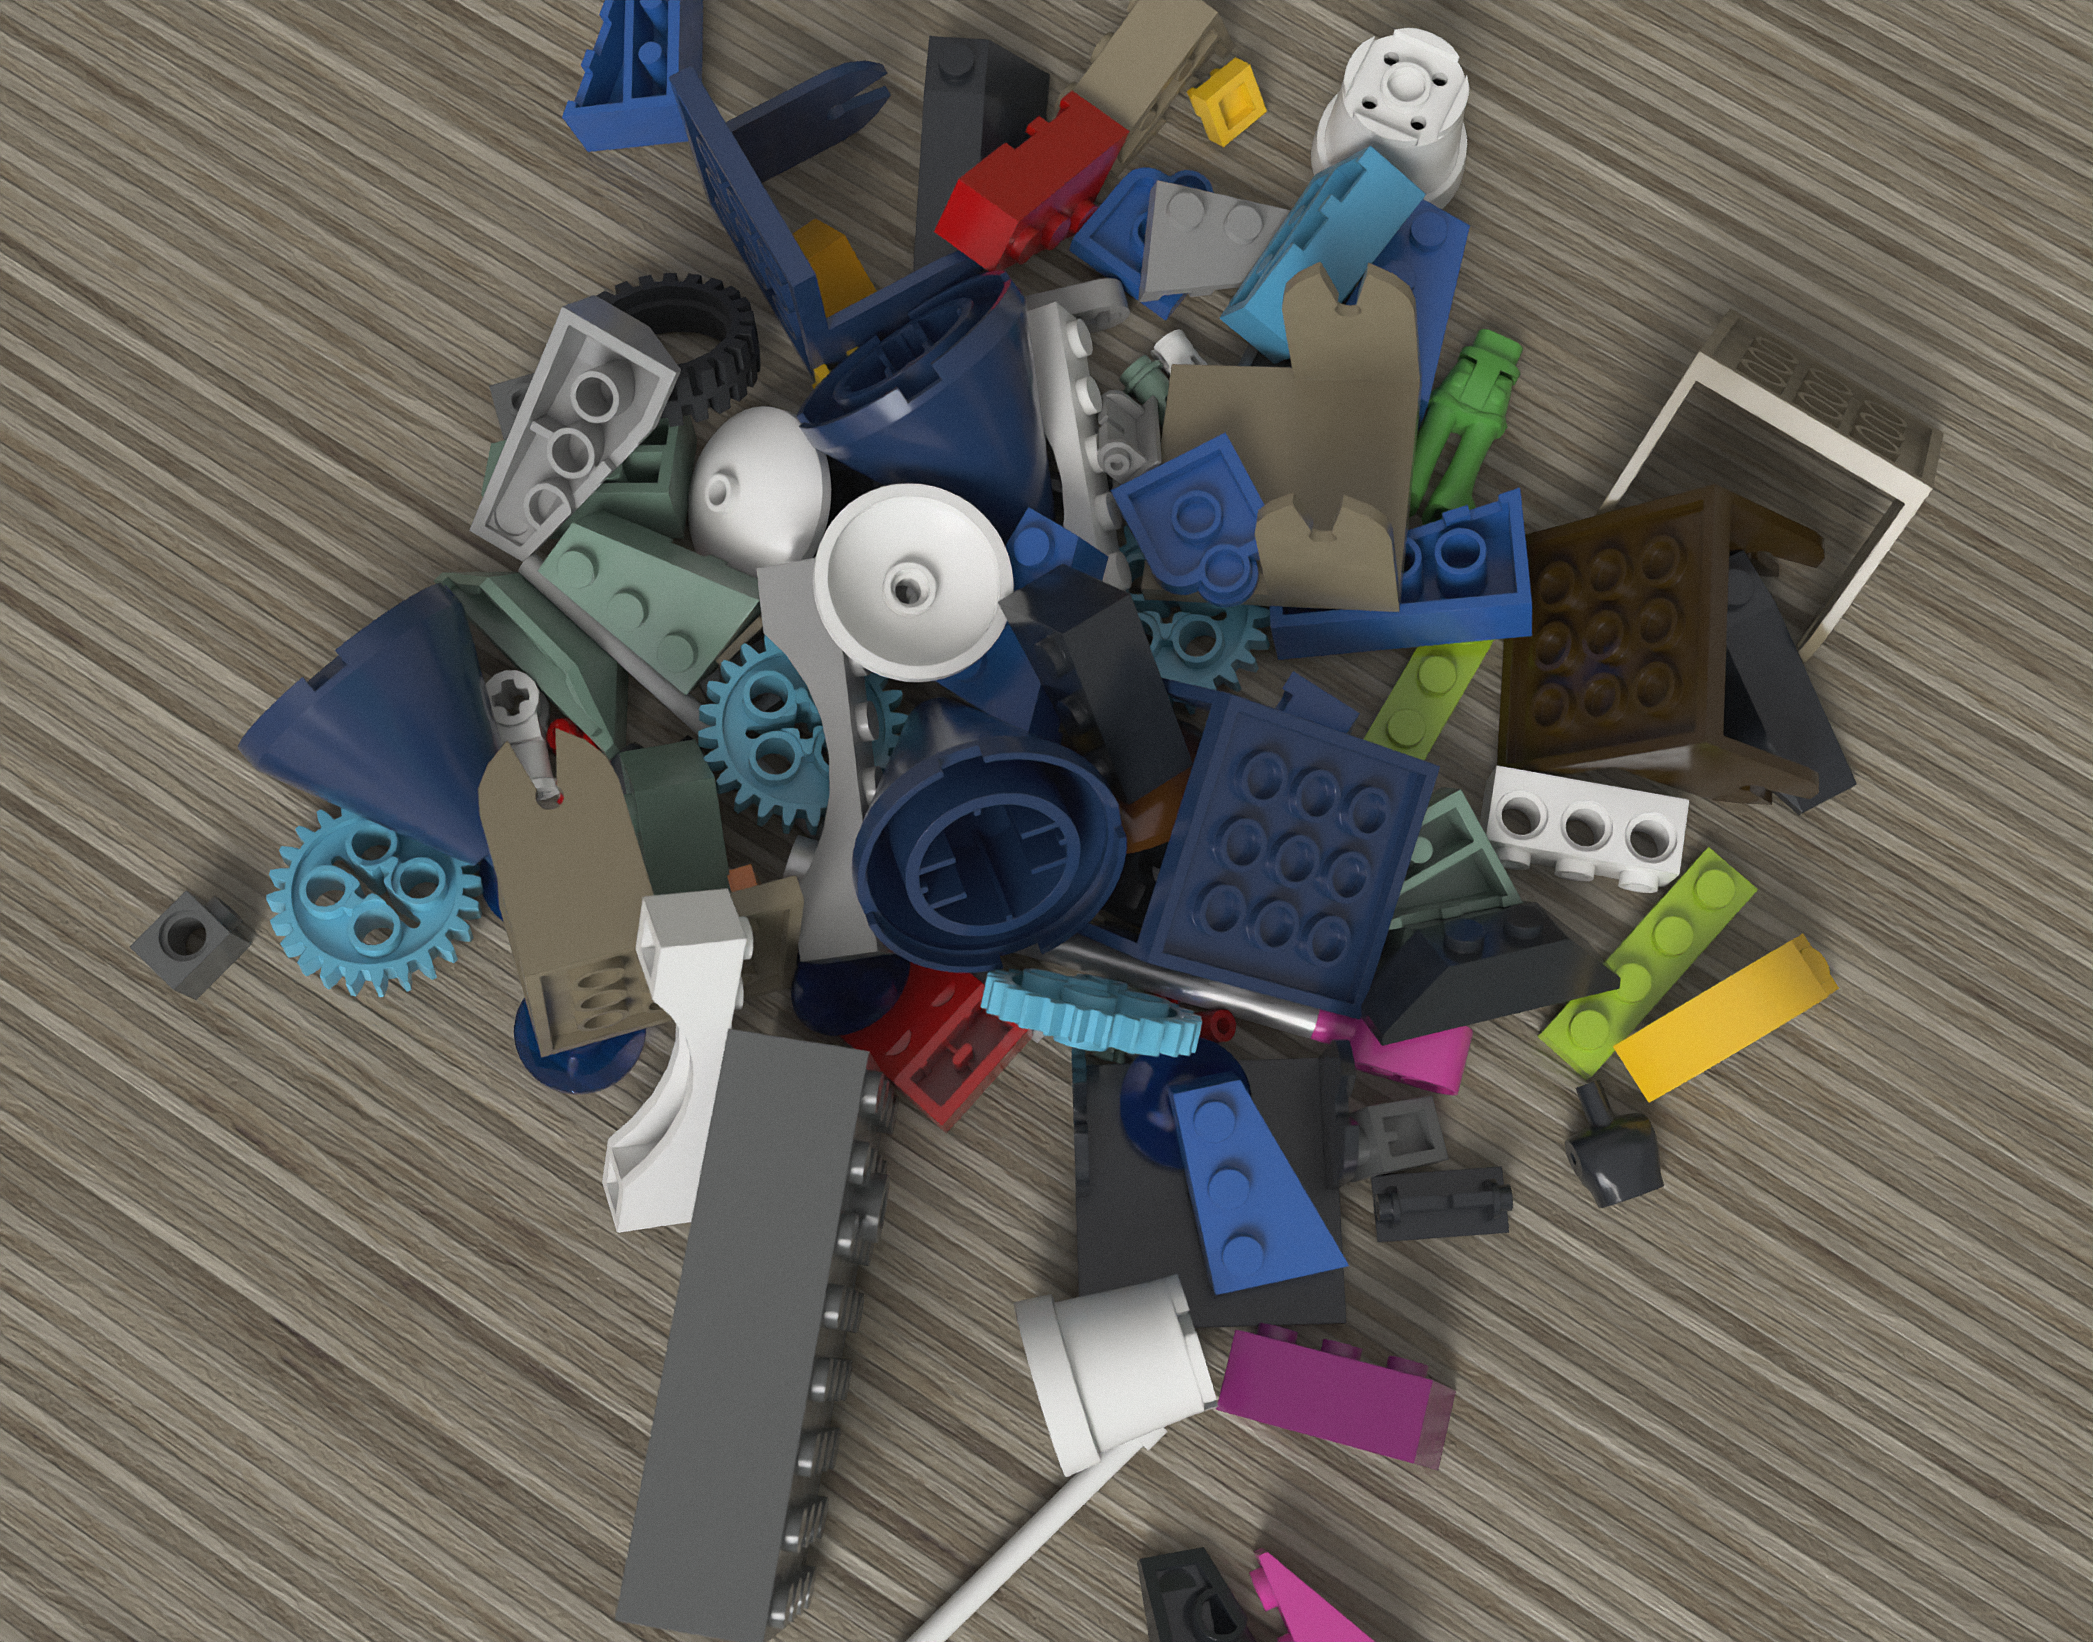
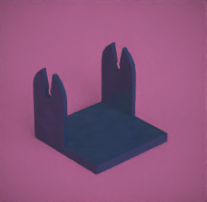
M865 60L846 62L828 69L725 122L691 65L670 76L669 80L706 198L814 383H816L815 368L825 364L831 372L847 357V351L860 347L875 334L883 341L896 330L912 321L907 314L908 311L936 294L966 279L972 278L984 270L982 266L958 250L935 260L826 318L816 274L762 183L831 148L861 130L878 114L891 94L887 87L883 86L856 97L854 96L888 74V72L881 63Z
M1162 678L1168 697L1173 698V701L1210 713L1144 923L1140 932L1104 920L1102 923L1092 919L1077 933L1146 963L1360 1020L1362 1016L1361 1004L1369 992L1440 766L1230 693Z

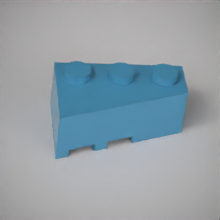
M1371 145L1315 174L1219 319L1272 363L1275 364L1289 359L1290 354L1282 313L1286 283L1299 271L1321 262L1339 292L1338 302L1342 304L1365 273L1368 262L1373 263L1425 197L1426 193Z

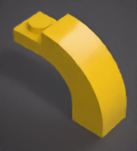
M1801 934L1614 1045L1613 1048L1648 1103L1805 1012L1829 997L1828 995L1838 990L1839 987L1830 975L1828 963L1823 955L1811 946L1804 934Z

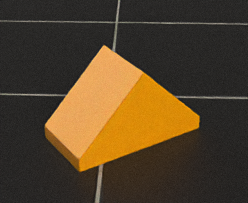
M815 218L792 234L816 274L826 318L877 292L843 233Z

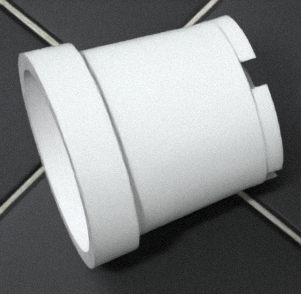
M1416 28L1395 29L1391 36L1375 41V36L1368 39L1352 54L1345 70L1340 91L1323 112L1314 135L1311 149L1313 174L1315 175L1371 145L1426 193L1423 198L1424 200L1443 209L1458 190L1465 168L1467 135L1463 118L1469 96L1468 77L1466 76L1465 78L1463 70L1458 63V54L1444 39L1428 31ZM1369 101L1374 103L1376 107L1374 109H1366L1362 104ZM1419 122L1423 124L1424 129L1416 130L1411 124Z
M1177 1274L1146 1283L1054 1302L1052 1294L1014 1302L1016 1317L1035 1388L1065 1477L1101 1463L1100 1453L1192 1415L1218 1407L1202 1348L1190 1314L1187 1312L1189 1307Z

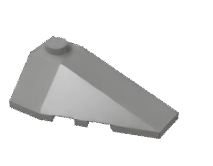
M595 295L562 306L469 531L524 562L529 556L539 550L656 428L681 369L649 326Z

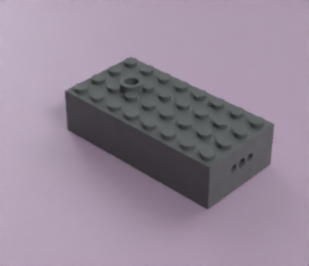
M728 1029L615 1621L735 1642H768L782 1629H785L789 1623L794 1622L797 1615H802L804 1608L809 1609L817 1568L806 1565L809 1544L814 1543L816 1538H822L829 1497L818 1495L822 1471L827 1472L828 1469H834L841 1435V1428L830 1427L835 1401L846 1400L852 1374L853 1361L842 1359L847 1332L858 1333L864 1305V1293L854 1290L859 1265H870L874 1243L879 1242L887 1208L890 1175L887 1174V1161L882 1160V1155L878 1154L882 1133L893 1134L899 1104V1096L894 1095V1088H890L889 1080L886 1079L884 1072L881 1071L869 1051Z

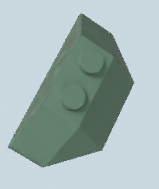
M442 572L434 580L436 584L446 585L462 602L467 619L520 672L527 674L537 684L538 689L565 717L572 720L600 748L609 761L626 747L628 672L519 572Z

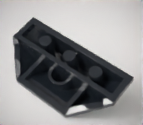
M1523 901L1522 904L1507 907L1498 906L1464 913L1462 916L1447 919L1439 918L1388 930L1370 990L1361 1004V1018L1380 1044L1384 1046L1620 988L1621 978L1580 935L1537 902Z

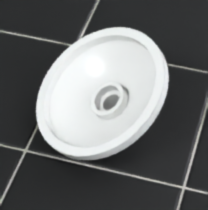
M767 406L749 408L728 419L708 441L695 465L688 493L689 531L697 554L705 557L708 555L715 556L727 561V566L757 578L756 568L814 557L828 522L831 505V477L826 454L811 445L799 428L801 423L797 419L796 414Z
M907 483L884 486L872 490L849 503L835 517L826 530L818 547L813 569V590L817 610L825 628L835 643L846 655L864 668L881 676L906 682H926L947 678L977 662L996 642L1007 622L998 601L1014 592L1013 573L1009 555L1002 539L990 521L978 509L961 497L949 491L923 484ZM901 585L912 588L917 597L916 602L912 604L901 602L895 594V588Z

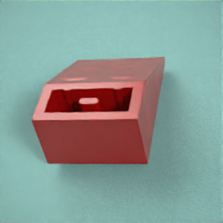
M897 954L840 962L803 1003L811 1013L850 1048L869 1051L881 1071L884 1072L889 1083L946 1134L1033 1036L1032 1029L1020 1028L1014 1022L1002 1021L998 1015L988 1014L985 1008L980 1007L985 985L971 973H955L926 968L912 963Z

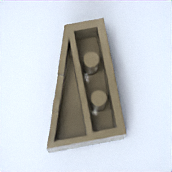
M1130 0L1126 19L1115 34L1109 32L1102 37L1092 52L1090 59L1092 65L1079 83H1070L1062 91L1055 103L1054 112L1056 114L1051 121L1056 118L1061 108L1059 106L1061 99L1073 90L1130 131L1110 170L1116 177L1124 171L1165 125V120L1161 116L1180 92L1189 98L1187 91L1191 87L1197 89L1200 86L1201 81L1194 75L1214 53L1224 59L1235 47L1219 13L1202 0Z

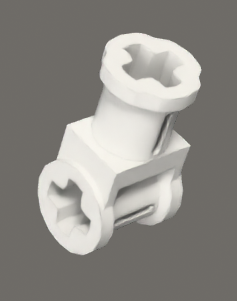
M505 670L495 674L486 683V688L502 746L508 740L537 789L538 797L536 801L551 798L560 792L557 790V778H553L548 749L552 748L546 740L547 723L550 718L549 702L546 696L538 689L537 684L527 674L517 670ZM523 695L526 701L520 703V713L511 716L507 709L514 707L513 697Z

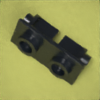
M1502 1166L1378 1175L1371 1178L1377 1243L1509 1233L1507 1211L1513 1210V1196L1510 1184H1504Z

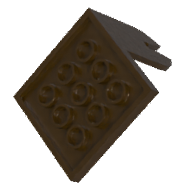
M1717 484L1525 534L1532 599V636L1505 638L1503 642L1497 766L1553 776L1615 767L1699 797L1740 804L1772 805L1773 793L1771 791L1806 799H1812L1819 793V773L1809 767L1723 736L1729 557L1744 550L1759 576L1779 577V564L1764 552H1769L1777 558L1817 568L1825 559V538L1813 529Z

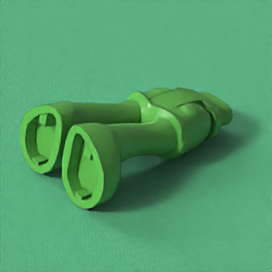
M1488 329L1479 330L1472 346H1466L1461 349L1457 359L1458 362L1447 374L1440 386L1431 391L1427 406L1428 412L1417 435L1409 518L1416 514L1423 500L1433 470L1451 432L1458 434L1462 438L1444 476L1433 491L1422 514V525L1443 519L1442 513L1468 505L1469 510L1476 508L1472 494L1479 470L1494 439L1500 438L1508 427L1505 416L1510 402L1512 386L1516 384L1520 376V371L1516 365L1523 352V348L1519 343Z

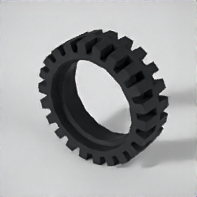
M663 273L662 282H654L652 275L638 277L639 286L632 287L628 281L615 285L616 295L607 291L597 295V297L649 326L655 335L673 331L701 333L721 341L709 353L689 362L677 364L681 372L660 419L668 418L670 427L684 425L683 416L691 415L695 422L709 419V408L721 414L731 408L730 399L740 402L748 395L747 387H754L758 380L757 372H760L761 359L754 312L747 298H741L740 291L733 286L724 289L723 281L715 278H710L703 284L702 276L698 274L688 273L684 281H678L677 273Z

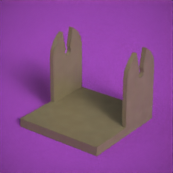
M1321 262L1299 271L1286 283L1282 313L1292 367L1172 364L1161 439L1162 464L1226 432L1264 503V506L1258 510L1254 533L1260 560L1256 562L1259 570V582L1252 596L1241 605L1400 612L1422 391L1416 299L1408 284L1395 274L1369 262L1358 291L1356 305H1344L1338 302L1339 292ZM1145 560L1141 586L1145 600L1208 603L1201 597L1199 592L1189 595H1176L1164 590L1155 580Z
M1730 308L1696 355L1596 515L1616 509L1697 381L1895 497L1893 503L1838 579L1797 644L1799 646L1797 651L1804 664L1831 633L1933 489L1944 433Z
M557 728V790L564 797L563 802L557 808L545 809L538 805L536 801L538 797L537 789L508 740L488 763L478 788L480 818L498 879L499 907L541 1057L674 1020L652 999L636 951L643 897L654 896L619 778L608 758L586 740ZM794 875L731 892L730 895L739 917H747L753 936L752 956L748 960H743L740 974L744 991L743 1001L793 987L804 907V898L797 876Z

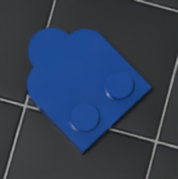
M1148 167L1132 170L1120 181L1073 237L1069 251L1106 278L1121 281L1124 291L1138 300L1150 190L1156 181L1159 180L1214 193L1211 183L1204 175L1192 170H1182L1171 176L1166 175L1160 170ZM1188 293L1162 295L1157 301L1140 303L1166 321Z
M1226 432L1111 490L1114 501L1155 580L1164 590L1176 595H1189L1199 592L1201 597L1208 603L1224 608L1242 604L1255 592L1259 582V570L1256 562L1260 560L1254 533L1258 510L1264 506V503Z

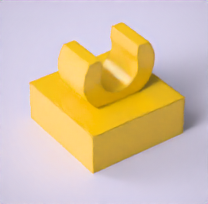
M1236 57L1223 68L1213 69L1210 72L1211 77L1197 89L1191 87L1187 91L1193 110L1201 118L1209 140L1223 148L1267 112L1251 65Z

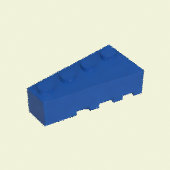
M1520 488L1498 494V501L1471 510H1469L1468 505L1442 513L1443 519L1408 530L1400 612L1269 606L1271 631L1278 660L1532 636V599Z

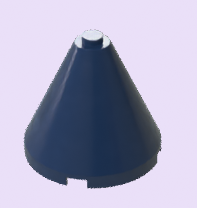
M991 271L966 279L908 311L907 314L912 321L896 330L883 341L876 334L838 364L814 388L797 413V419L801 423L799 428L814 448L884 486L907 483L923 484L949 491L961 497L978 509L990 521L1005 546L1028 507L1053 522L1056 520L1026 300L1022 291L1014 284L1006 271Z
M437 583L405 599L357 632L334 650L339 656L327 664L309 681L304 677L299 679L249 728L239 742L238 750L257 771L467 864L476 866L485 859L493 868L494 865L480 818L478 788L488 763L501 749L502 742L464 606L446 585L443 586L441 583Z
M939 697L920 703L907 717L862 822L853 849V884L869 927L886 947L902 958L926 968L955 973H975L1003 969L1000 956L1023 950L1035 944L1038 945L1042 955L1058 947L1085 927L1100 911L1112 894L1124 866L1127 836L1121 825L1119 805L1106 779L1096 767L1075 751L956 700Z

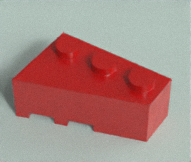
M1073 90L1061 99L1059 104L1061 108L1055 119L1048 123L1039 116L1028 124L1026 133L1032 137L1018 148L1014 149L1007 143H1004L958 179L934 230L936 234L989 272L1003 270L1016 263L1022 265L1032 255L1045 249L1053 250L1061 241L1076 235L1098 209L1094 201L1130 131Z

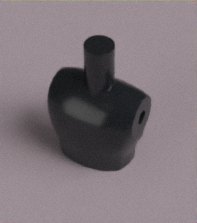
M1600 1079L1575 1088L1589 1126L1570 1136L1565 1141V1150L1573 1171L1579 1177L1581 1183L1591 1192L1598 1208L1608 1207L1664 1187L1660 1170L1658 1141L1648 1117L1642 1113L1614 1116Z

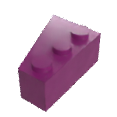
M1259 1322L1256 1334L1235 1329L1216 1410L1439 1470L1456 1391L1434 1380L1427 1379L1428 1365L1388 1355L1386 1368L1360 1361L1362 1348L1329 1339H1323L1320 1351L1296 1345L1298 1332Z

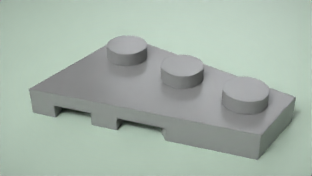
M1157 180L1150 190L1138 302L1157 301L1162 295L1189 293L1190 297L1211 295L1214 290L1239 288L1291 210Z

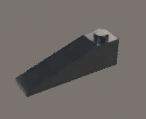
M1742 550L1729 557L1723 736L1809 767L1819 773V793L1812 799L1772 791L1795 813L1801 815L1853 788L1857 783L1777 604L1746 553Z

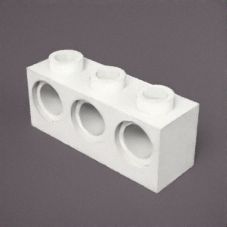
M1496 766L1486 780L1480 825L1503 867L1506 869L1526 870L1530 868V863L1554 867L1555 875L1563 879L1592 881L1594 875L1619 879L1618 886L1629 891L1653 893L1658 891V886L1665 887L1680 874L1689 800ZM1506 809L1522 811L1530 820L1531 833L1518 835L1509 831L1503 823L1502 811ZM1579 820L1586 823L1594 834V844L1592 846H1580L1574 843L1567 834L1566 822ZM1640 831L1650 835L1657 845V856L1655 858H1647L1639 855L1631 845V832Z

